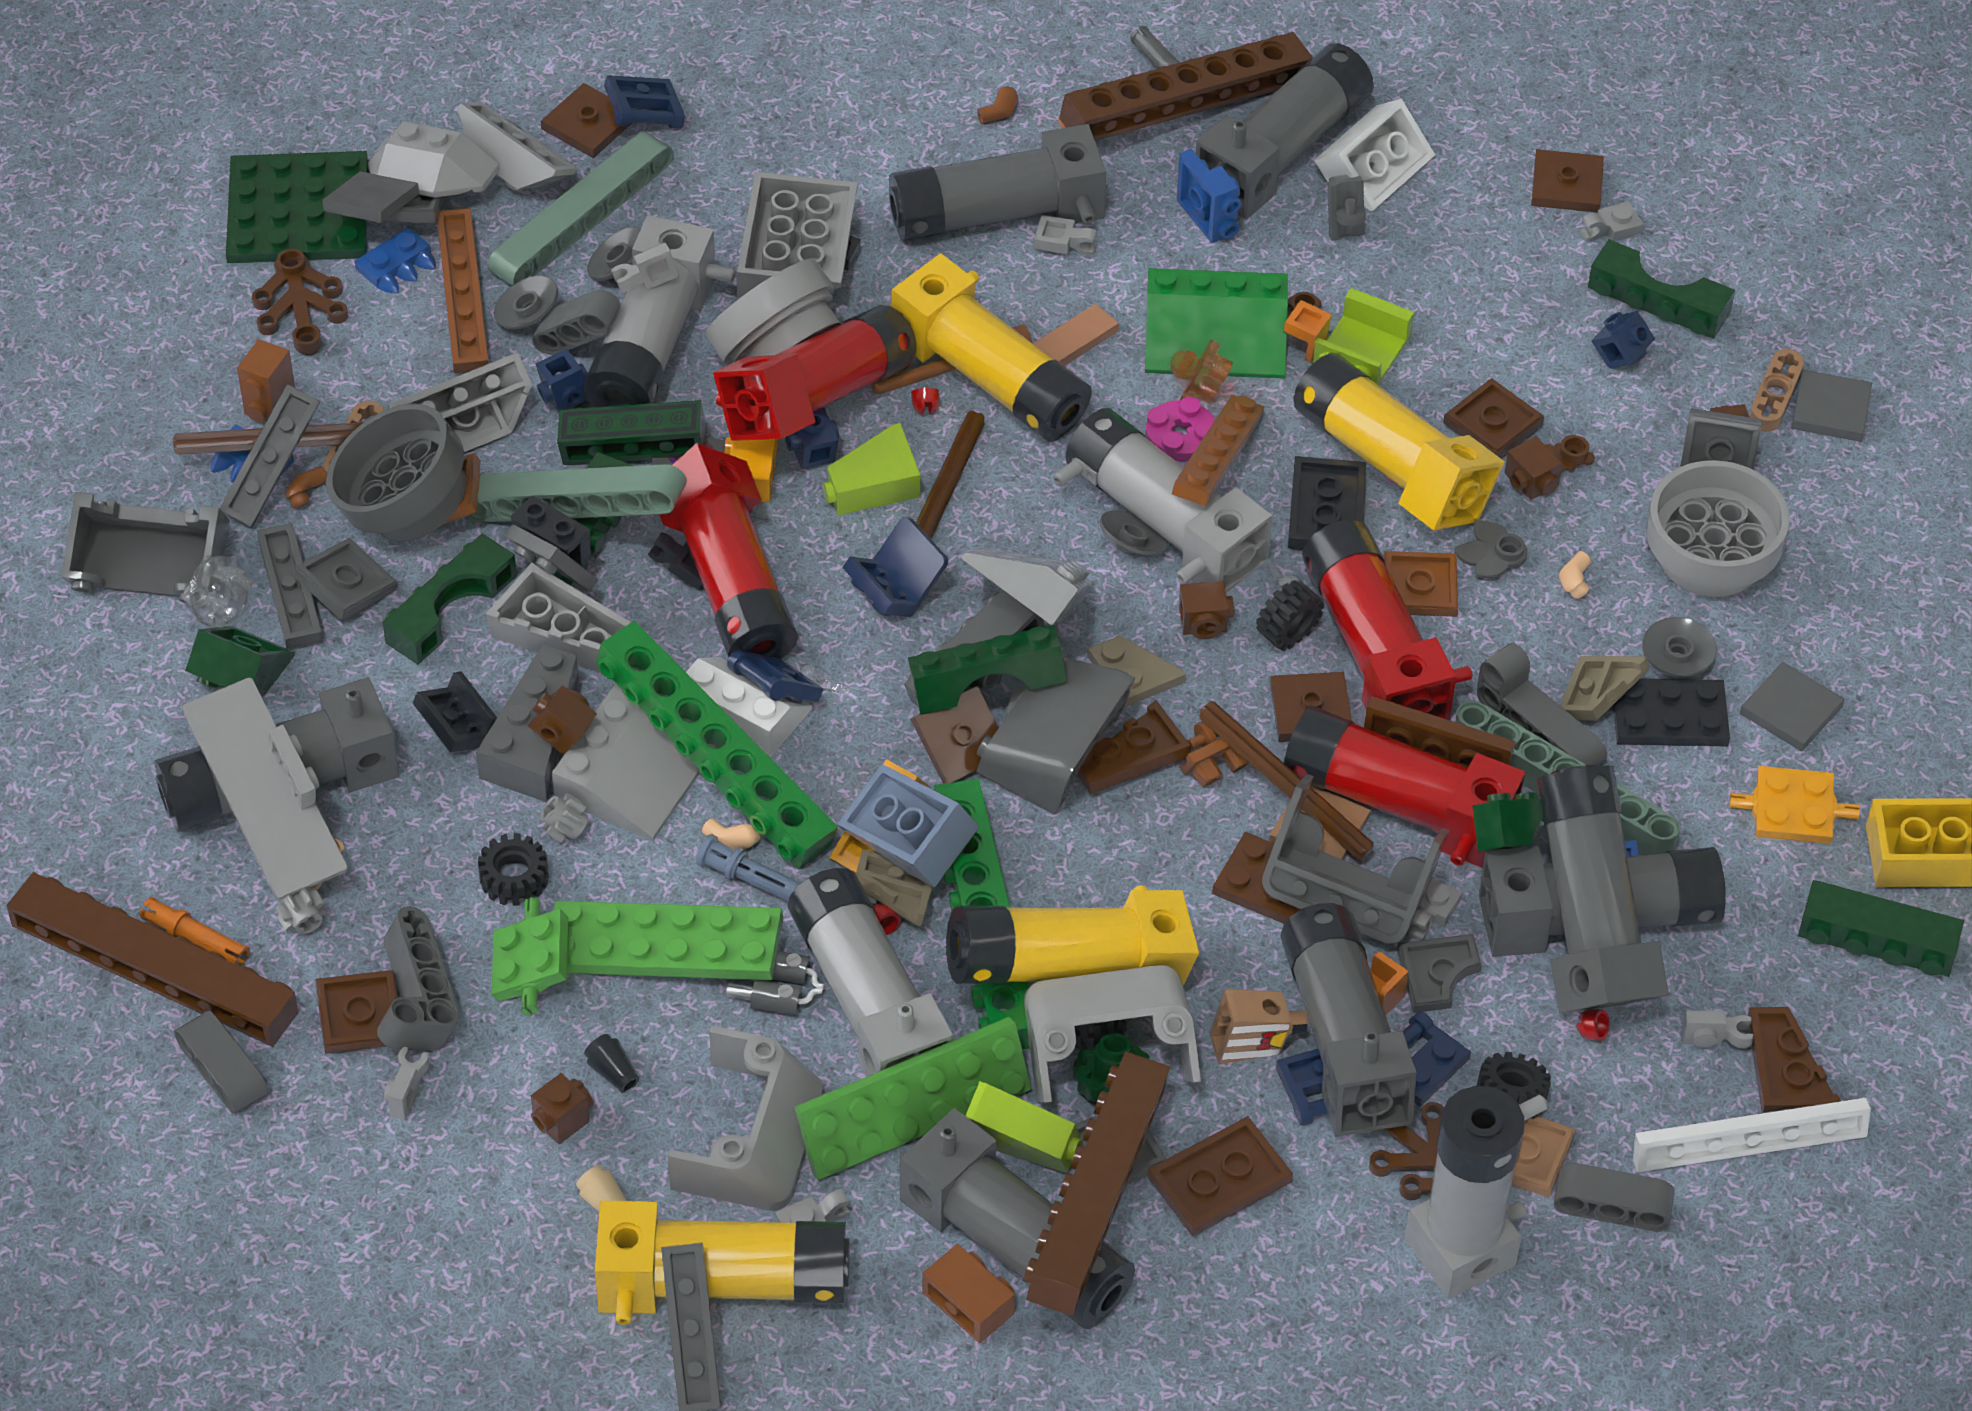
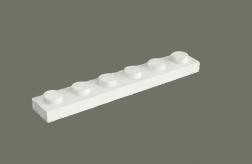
M1866 1098L1639 1132L1635 1133L1633 1162L1638 1173L1864 1138L1868 1135L1871 1108Z

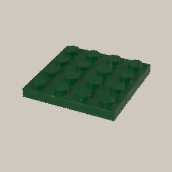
M367 151L230 156L226 240L227 263L275 262L279 253L287 249L301 251L308 260L358 259L365 255L367 220L326 212L323 210L322 200L360 171L368 173Z

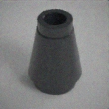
M603 1034L593 1040L585 1049L584 1055L588 1058L587 1064L614 1087L618 1088L621 1093L626 1092L638 1083L640 1078L617 1038L612 1039L609 1034Z

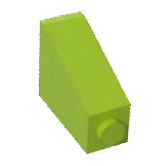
M901 423L891 425L827 467L828 482L823 483L825 500L827 504L833 503L837 516L919 498L920 472Z
M979 1082L966 1117L996 1139V1151L1068 1173L1078 1145L1083 1146L1081 1135L1075 1123L987 1083Z

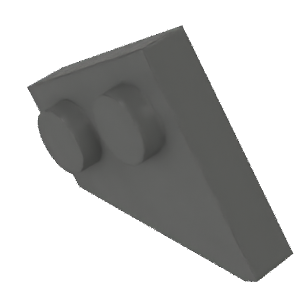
M514 524L505 535L506 538L517 545L513 550L516 554L530 563L537 559L535 563L554 575L555 572H558L589 592L592 591L598 582L597 578L560 549Z

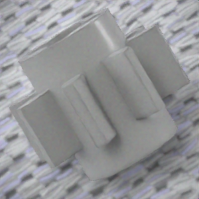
M566 793L563 800L553 796L542 809L540 819L545 822L542 829L546 831L548 836L560 843L564 840L565 836L572 840L576 839L583 832L588 821V816L582 813L586 806L582 804V801L569 793Z
M304 888L299 893L287 895L285 899L280 900L281 905L276 906V910L279 913L277 918L286 932L294 927L297 933L308 934L321 925L322 915L326 914L323 907L325 902L316 889L308 893Z

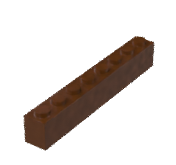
M32 872L6 905L12 927L195 1012L203 1014L209 1010L221 1024L271 1047H274L298 1014L295 992L288 985L278 981L272 982L261 977L250 967L237 966L227 961L217 952H207L200 949L184 937H174L165 933L151 922H141L129 916L119 907L104 905L86 892L78 893L67 888L53 877L46 878Z
M1126 1051L1119 1066L1112 1064L1105 1087L1110 1088L1109 1092H1100L1094 1114L1098 1115L1097 1120L1089 1119L1082 1141L1087 1142L1085 1147L1078 1145L1071 1164V1168L1075 1169L1074 1175L1066 1173L1059 1196L1064 1197L1062 1203L1055 1200L1047 1222V1224L1052 1225L1051 1230H1042L1035 1251L1040 1256L1038 1259L1031 1257L1023 1279L1024 1282L1030 1283L1027 1301L1074 1316L1163 1097L1171 1066Z

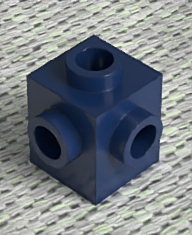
M1638 311L1626 314L1617 312L1604 321L1603 324L1605 326L1591 342L1609 368H1616L1641 360L1647 354L1646 349L1655 340V337Z
M567 348L535 364L541 381L537 385L538 392L546 404L551 402L558 413L559 410L570 409L587 400L583 386L588 372L582 363L578 364Z
M824 407L813 412L816 423L785 437L787 448L789 451H794L801 469L835 462L839 432L836 422L829 419Z

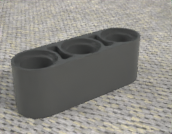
M599 289L558 305L542 318L532 337V343L540 352L554 355L566 348L570 350L607 334L620 309V301L611 292Z
M208 1010L174 1030L175 1038L182 1051L232 1114L268 1094L267 1085L260 1072L211 1011Z
M1568 1163L1561 1166L1559 1170L1554 1207L1562 1214L1661 1232L1670 1225L1675 1190L1670 1183L1661 1179L1580 1163Z

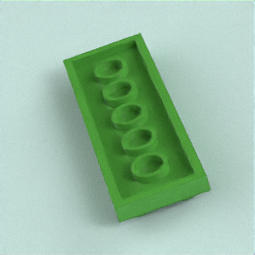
M556 901L554 910L561 909L568 916L567 973L772 980L784 919L782 908Z
M1010 1017L796 1106L795 1110L813 1175L817 1180L823 1179L922 1137L953 1108L966 1116L979 1082L987 1083L1015 1097L1030 1091L1031 1086L1016 1023Z

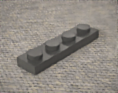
M287 384L220 506L221 511L226 516L249 528L253 527L320 405L319 400Z
M289 523L256 530L286 649L323 641L311 592L293 576L295 566L303 563L293 524Z
M703 1242L661 1247L679 1411L721 1409Z

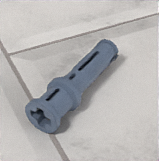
M713 834L708 835L704 840L696 858V864L701 867L708 865L724 873L725 878L730 881H736L739 878L787 902L796 887L801 884L776 870L750 859L745 849L740 847L734 849L719 842L718 837ZM760 876H763V877H765V878H767V879H769V880H771V881H773V882H770V881H768V880H766V879H764V878H762V877H760Z

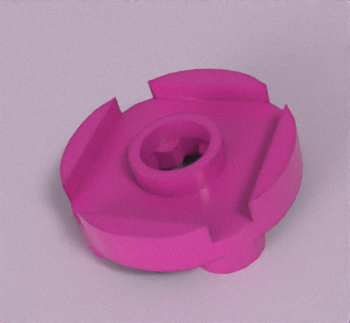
M1194 397L1169 401L1149 410L1145 438L1170 457H1175V461L1188 462L1215 419L1206 408L1201 406L1200 401ZM1177 427H1183L1187 429V434L1182 435L1179 431H1173Z

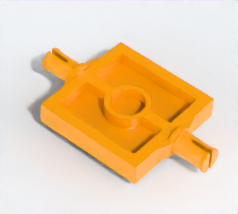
M1758 766L1756 788L1753 795L1730 792L1729 808L1750 809L1755 820V837L1831 844L1835 819L1858 820L1860 813V804L1837 803V798L1834 794V773Z

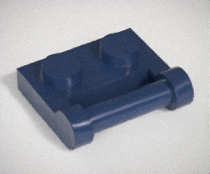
M607 75L604 88L615 111L614 119L616 125L628 126L630 123L665 124L675 129L683 127L684 111L670 79Z
M738 650L733 652L727 661V666L737 675H745L762 687L765 695L774 701L784 697L789 701L799 704L802 703L803 699L819 702L824 688L782 659Z
M1418 1011L1409 1019V1025L1403 1030V1034L1408 1047L1420 1036L1428 1041L1412 1056L1417 1072L1414 1103L1421 1107L1470 1059L1471 1051L1434 1025L1432 1019L1426 1013Z
M1314 1049L1277 1060L1276 1070L1291 1101L1299 1125L1312 1122L1314 1117L1328 1114L1323 1099L1308 1102L1306 1095L1322 1091L1323 1063L1319 1050Z

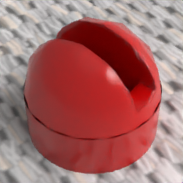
M920 388L911 391L913 408L919 414L923 415L925 407H928L929 415L938 409L940 401L939 389Z
M874 905L877 918L886 935L894 933L900 925V916L887 905Z
M1588 1009L1579 1014L1578 1018L1581 1020V1023H1577L1576 1028L1583 1038L1602 1041L1607 1037L1610 1021L1605 1010Z

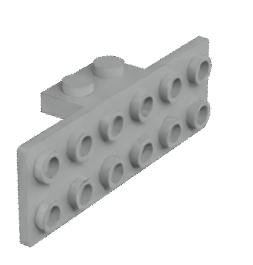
M246 678L184 704L182 712L275 898L283 900L287 895H294L304 888L308 889L347 871V864L316 805V789L319 788L316 774L312 767H304L300 759L303 756V751L295 735L289 736L284 725L277 727L253 679Z

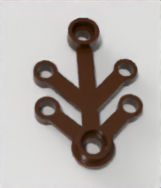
M287 249L277 256L274 263L275 274L262 288H258L252 293V302L256 309L267 310L271 308L267 313L261 314L257 318V327L262 335L275 334L279 329L278 321L293 307L297 328L292 333L294 348L301 354L311 355L320 349L322 340L319 328L311 324L307 305L326 313L327 319L331 323L340 324L345 322L348 318L346 304L330 300L338 298L342 294V282L337 277H329L310 268L308 259L301 251ZM302 280L321 287L323 296L303 287ZM288 282L289 290L273 305V295ZM330 286H336L334 289H328ZM263 297H264V298H267L266 300H261V301L258 300V299L263 298ZM335 311H341L339 314H333ZM265 323H273L269 326L263 325Z
M1429 1102L1422 1108L1421 1122L1426 1126L1428 1142L1406 1125L1383 1129L1413 1153H1389L1385 1150L1375 1151L1371 1154L1369 1161L1371 1173L1378 1177H1385L1392 1170L1435 1169L1439 1126L1444 1107L1437 1102ZM1429 1112H1435L1440 1117L1433 1119L1428 1117L1426 1114ZM1384 1160L1388 1165L1379 1167L1374 1162ZM1416 1174L1403 1176L1400 1181L1401 1186L1399 1187L1401 1196L1413 1201L1419 1199L1422 1194H1431L1433 1177L1421 1178ZM1415 1184L1418 1189L1408 1190L1405 1185Z

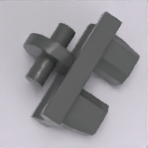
M1346 174L1330 177L1329 182H1327L1330 239L1334 241L1344 236L1365 235L1364 221L1366 220V211L1364 209L1363 179L1361 176L1350 178Z

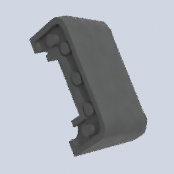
M75 492L61 575L66 582L72 584V590L92 593L95 587L177 596L180 602L195 605L201 604L202 599L210 597L230 520L219 507L201 505L200 513L198 514L194 508H186L185 512L120 505L115 500L110 499L107 502L94 501V494Z
M1063 657L1067 682L1030 690L1027 686L993 738L987 735L979 746L976 755L980 756L981 760L976 772L1040 808L1056 814L1065 800L1063 798L1065 790L1076 780L1079 769L1107 726H1111L1113 722H1116L1123 712L1135 681V677L1114 668Z

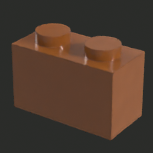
M258 339L237 367L244 414L257 422H267L287 384L295 388L290 350Z
M958 1243L922 1273V1293L979 1344L1014 1315L1015 1293L1012 1286L1004 1278H996L986 1269L984 1262L974 1252L968 1253Z

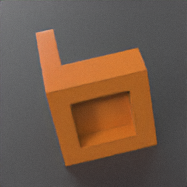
M1300 300L1285 321L1283 331L1308 343L1305 360L1312 363L1317 338L1327 341L1332 314Z
M1378 951L1372 959L1371 974L1385 1015H1387L1405 997L1409 971Z

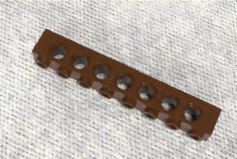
M1294 32L1276 35L1265 40L1247 43L1232 49L1217 51L1210 55L1159 67L1158 69L1140 74H1133L1126 78L1104 82L1082 90L1072 91L1064 96L1059 119L1066 128L1089 124L1094 140L1098 141L1277 91L1313 57Z

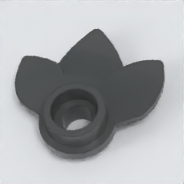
M1482 520L1474 521L1473 528L1476 540L1454 548V553L1457 554V557L1465 564L1476 566L1475 575L1484 578L1500 576L1507 568L1518 567L1527 558V547L1521 537L1508 533L1502 525Z

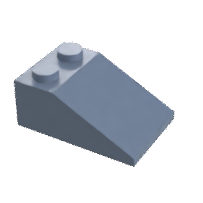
M881 764L837 823L841 829L899 868L933 887L938 884L980 827L959 803Z

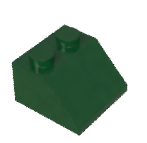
M234 626L198 629L185 671L198 676L197 682L215 688L218 685L227 687L246 678H252L260 695L264 696L293 659L295 652Z

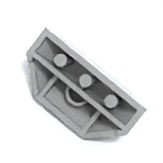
M460 103L458 112L464 135L499 164L500 170L496 175L505 180L504 183L507 187L523 191L527 188H539L575 175L577 168L503 115L493 111L485 103Z
M404 121L382 142L367 162L371 174L416 182L419 187V195L434 198L459 195L470 190L482 192L500 170L499 164L461 132Z
M517 352L390 403L387 406L392 408L404 404H423L434 408L460 438L465 453L513 432L532 383Z

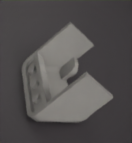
M1156 965L1042 980L1033 983L1026 990L1024 1007L1037 1101L1044 1103L1052 1102L1047 1062L1062 1060L1072 1053L1076 1044L1074 1026L1152 1016L1154 1032L1162 1042L1172 1045L1179 1044L1184 1081L1201 1082L1193 1018L1180 977L1171 967Z
M711 1025L709 1031L711 1066L766 1077L768 1080L749 1138L738 1135L723 1136L714 1143L709 1158L670 1149L668 1154L670 1190L768 1211L780 1210L791 1201L806 1154L795 1107L822 1096V1082L778 1041L769 1037Z

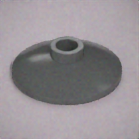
M629 227L618 231L606 239L595 250L589 260L587 271L591 278L597 281L608 280L614 277L611 269L620 264L633 265L632 248L641 229Z
M532 276L518 281L509 287L498 299L494 308V317L497 323L506 329H520L536 323L555 305L558 298V287L551 278L546 276Z
M1111 510L1105 512L1100 518L1102 531L1116 543L1117 548L1123 553L1135 555L1136 553L1160 555L1167 549L1168 541L1133 513Z
M1670 617L1655 622L1647 629L1642 643L1644 656H1646L1650 665L1656 670L1673 677H1692L1703 673L1714 662L1717 651L1715 639L1706 627L1694 620L1682 617Z

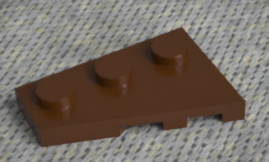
M1155 700L1147 706V712L1136 720L1132 717L1123 724V730L1114 737H1105L1096 743L1079 769L1077 777L1088 792L1093 794L1182 760L1191 753V745L1161 705Z
M1750 1007L1748 1016L1751 1017L1749 1030L1750 1034H1753L1752 1050L1762 1114L1841 1102L1838 1094H1833L1826 1081L1827 1075L1821 1065H1817L1808 1049L1809 1043L1789 1007Z

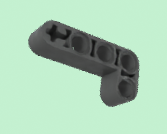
M1509 643L1481 664L1477 696L1482 704L1585 765H1599L1606 760L1607 751L1602 741L1528 680L1530 661L1520 646L1515 643Z
M403 907L398 911L384 936V946L391 968L394 970V977L401 997L396 998L391 1003L377 1028V1036L384 1045L393 1049H402L405 1046L409 1050H437L444 1046L460 1018L459 1009L429 918L422 910L416 907Z

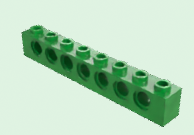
M635 620L601 643L596 660L600 672L607 679H612L623 690L626 699L631 704L637 705L648 716L651 724L657 730L663 731L673 741L677 751L681 755L688 757L699 768L701 775L708 782L714 783L724 793L728 803L732 807L739 809L750 820L753 828L759 834L765 835L776 846L779 855L784 860L790 861L799 870L832 845L838 826ZM633 667L639 668V669H641V670H643V671L635 670V669H633ZM657 693H663L667 696H661ZM684 718H685V719H689V720H691V721H693V722H687V721H685V720H683V719H684ZM708 744H713L718 748L710 747ZM733 770H739V771L743 772L744 774H738V773L734 772ZM759 796H765L770 800L761 799ZM784 822H790V823L794 824L795 826H789V825L785 824Z
M979 779L934 785V791L959 803L980 826L943 876L945 884H952L954 891L949 892L951 912L955 906H1006V908H1010ZM1028 982L975 984V986H971L974 1009L981 1008L983 1016L978 1018L979 1029L1010 1017L1016 1023L1022 1050L1030 1049L1024 1007V995L1029 987Z

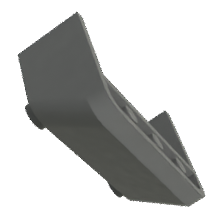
M1306 774L1295 787L1263 873L1262 884L1265 891L1271 897L1300 909L1319 903H1335L1344 906L1354 914L1360 933L1384 943L1400 941L1408 932L1430 884L1449 830L1441 829L1431 845L1426 861L1416 857H1406L1396 864L1389 879L1319 850L1324 838L1323 826L1317 818L1301 811L1314 776Z

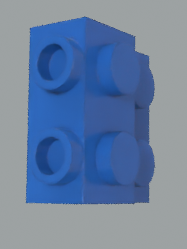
M1192 149L1179 153L1178 203L1211 243L1234 237L1240 228L1236 222L1238 210L1241 207V201L1238 198L1240 187L1237 180L1232 176L1230 177L1222 166L1210 170L1207 163L1203 159L1200 160Z

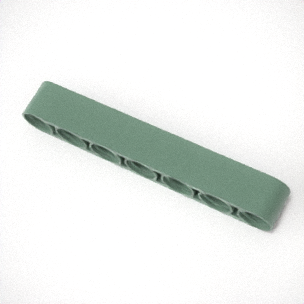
M645 131L638 133L498 246L489 258L488 270L510 285L537 275L663 172L673 159V149Z
M666 464L480 474L477 512L467 517L476 522L511 521L510 516L532 495L570 518L667 514L674 509L687 484V478L680 469Z
M1465 702L1457 710L1456 723L1516 741L1511 766L1526 772L1523 786L1533 792H1539L1537 778L1549 775L1556 770L1585 765L1480 702ZM1617 783L1624 841L1637 840L1639 855L1661 854L1666 851L1675 850L1680 833V824L1677 819Z

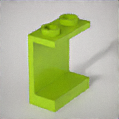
M1350 288L1345 296L1343 316L1327 341L1321 338H1317L1315 341L1313 363L1327 354H1340L1379 385L1412 335L1414 312Z

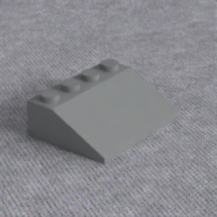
M755 172L737 269V300L776 273L809 258L817 260L835 286V289L841 288L858 182Z
M986 547L966 552L961 558L1051 625L1068 618L1093 583L1087 578L1090 572L1074 560L1066 563L1062 560Z
M615 683L595 711L597 715L583 736L568 749L552 771L554 796L563 800L566 793H569L582 801V804L586 806L584 812L653 841L694 783L700 771L688 757L681 755L677 751L673 741L663 731L657 730L651 724L648 716L637 705L631 704L626 699L623 690ZM657 693L661 696H667L663 693ZM685 718L683 719V720H685V721H687V722H693V721H691V720H689V719H685ZM708 744L710 747L718 748L713 744Z

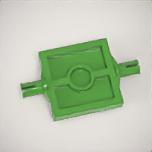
M529 898L530 901L528 899L524 901L525 916L522 921L494 930L491 995L498 1001L522 997L521 1013L527 1016H532V1013L534 1015L537 1014V997L539 992H542L551 985L567 980L568 916L561 909L540 915L541 901L537 898Z

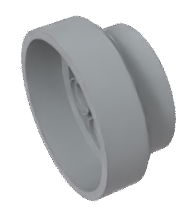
M815 258L805 259L776 273L739 298L711 323L705 332V336L724 364H732L748 356L776 355L841 324L829 307L833 300L832 294L835 286Z
M1726 461L1690 463L1672 471L1657 485L1651 499L1647 520V541L1652 553L1661 563L1665 573L1680 587L1703 596H1730L1746 590L1754 582L1768 575L1778 564L1784 551L1790 522L1789 510L1778 488L1766 477L1748 467Z

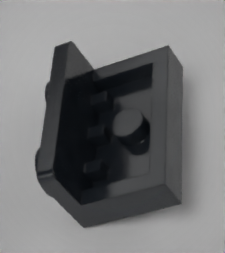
M533 495L510 516L512 524L557 547L581 567L591 558L590 529Z
M462 671L453 673L448 687L417 692L413 700V705L450 753L479 748L497 719V716Z

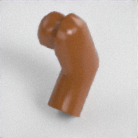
M1005 86L1000 88L993 105L977 109V116L981 125L1011 117L1018 103V94L1013 87Z
M322 466L301 473L293 478L285 490L286 499L289 498L291 507L296 509L309 503V496L305 491L326 483L327 474Z

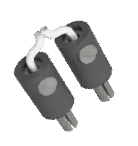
M777 951L772 979L805 985L808 974L812 976V984L816 988L812 989L806 998L802 999V987L755 980L753 987L729 983L726 995L728 997L750 1000V1008L797 1016L800 1004L809 1003L815 994H822L824 984L817 981V973L810 969V956Z

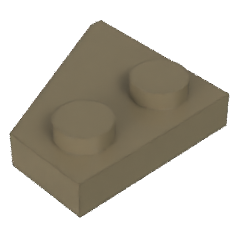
M1120 635L1088 648L1087 657L1092 664L1122 670L1135 677L1125 707L1185 683L1186 674L1183 670Z
M1580 656L1560 706L1576 720L1597 721L1649 670L1650 666L1646 656Z
M862 849L856 875L865 892L913 924L921 927L932 886L908 874L882 855Z

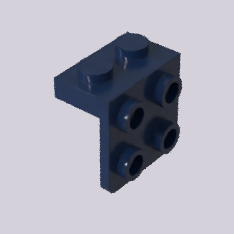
M902 517L873 559L850 556L842 568L852 578L851 583L853 586L866 593L873 601L872 606L877 612L884 616L911 617L947 567L948 557L912 518Z

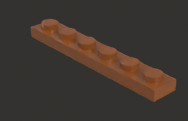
M471 208L440 211L437 218L454 373L470 372L488 364Z
M1231 395L1176 479L1172 494L1206 506L1260 422L1265 406L1257 404L1249 397Z

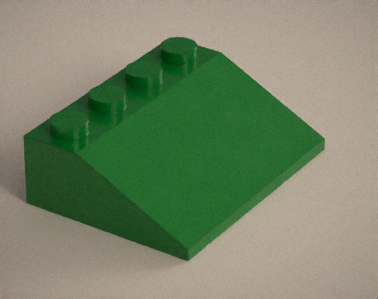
M1148 268L1145 373L1285 379L1287 333L1283 330L1287 320L1288 274Z

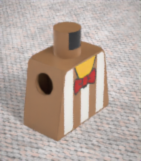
M1225 990L1209 1032L1218 1065L1280 1054L1288 1035L1306 1033L1307 1016L1304 1010L1288 1011L1284 994L1280 991Z

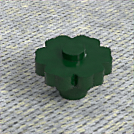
M1118 1033L1107 1034L1100 1039L1098 1044H1094V1050H1082L1078 1053L1073 1068V1077L1078 1080L1077 1090L1085 1095L1089 1101L1096 1102L1101 1091L1109 1092L1110 1088L1105 1087L1110 1068L1112 1064L1120 1065L1125 1051L1147 1059L1150 1056L1137 1045H1132L1126 1036Z

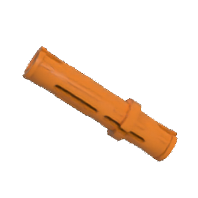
M152 896L143 905L156 911V913L142 908L140 910L141 919L155 924L174 937H184L193 945L207 952H217L227 961L241 967L246 960L234 953L249 957V946L243 945L191 918V913L184 909L177 911Z

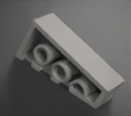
M533 563L526 568L485 614L493 638L535 652L539 651L542 644H546L577 655V665L598 672L600 670L596 660L601 643L631 623Z

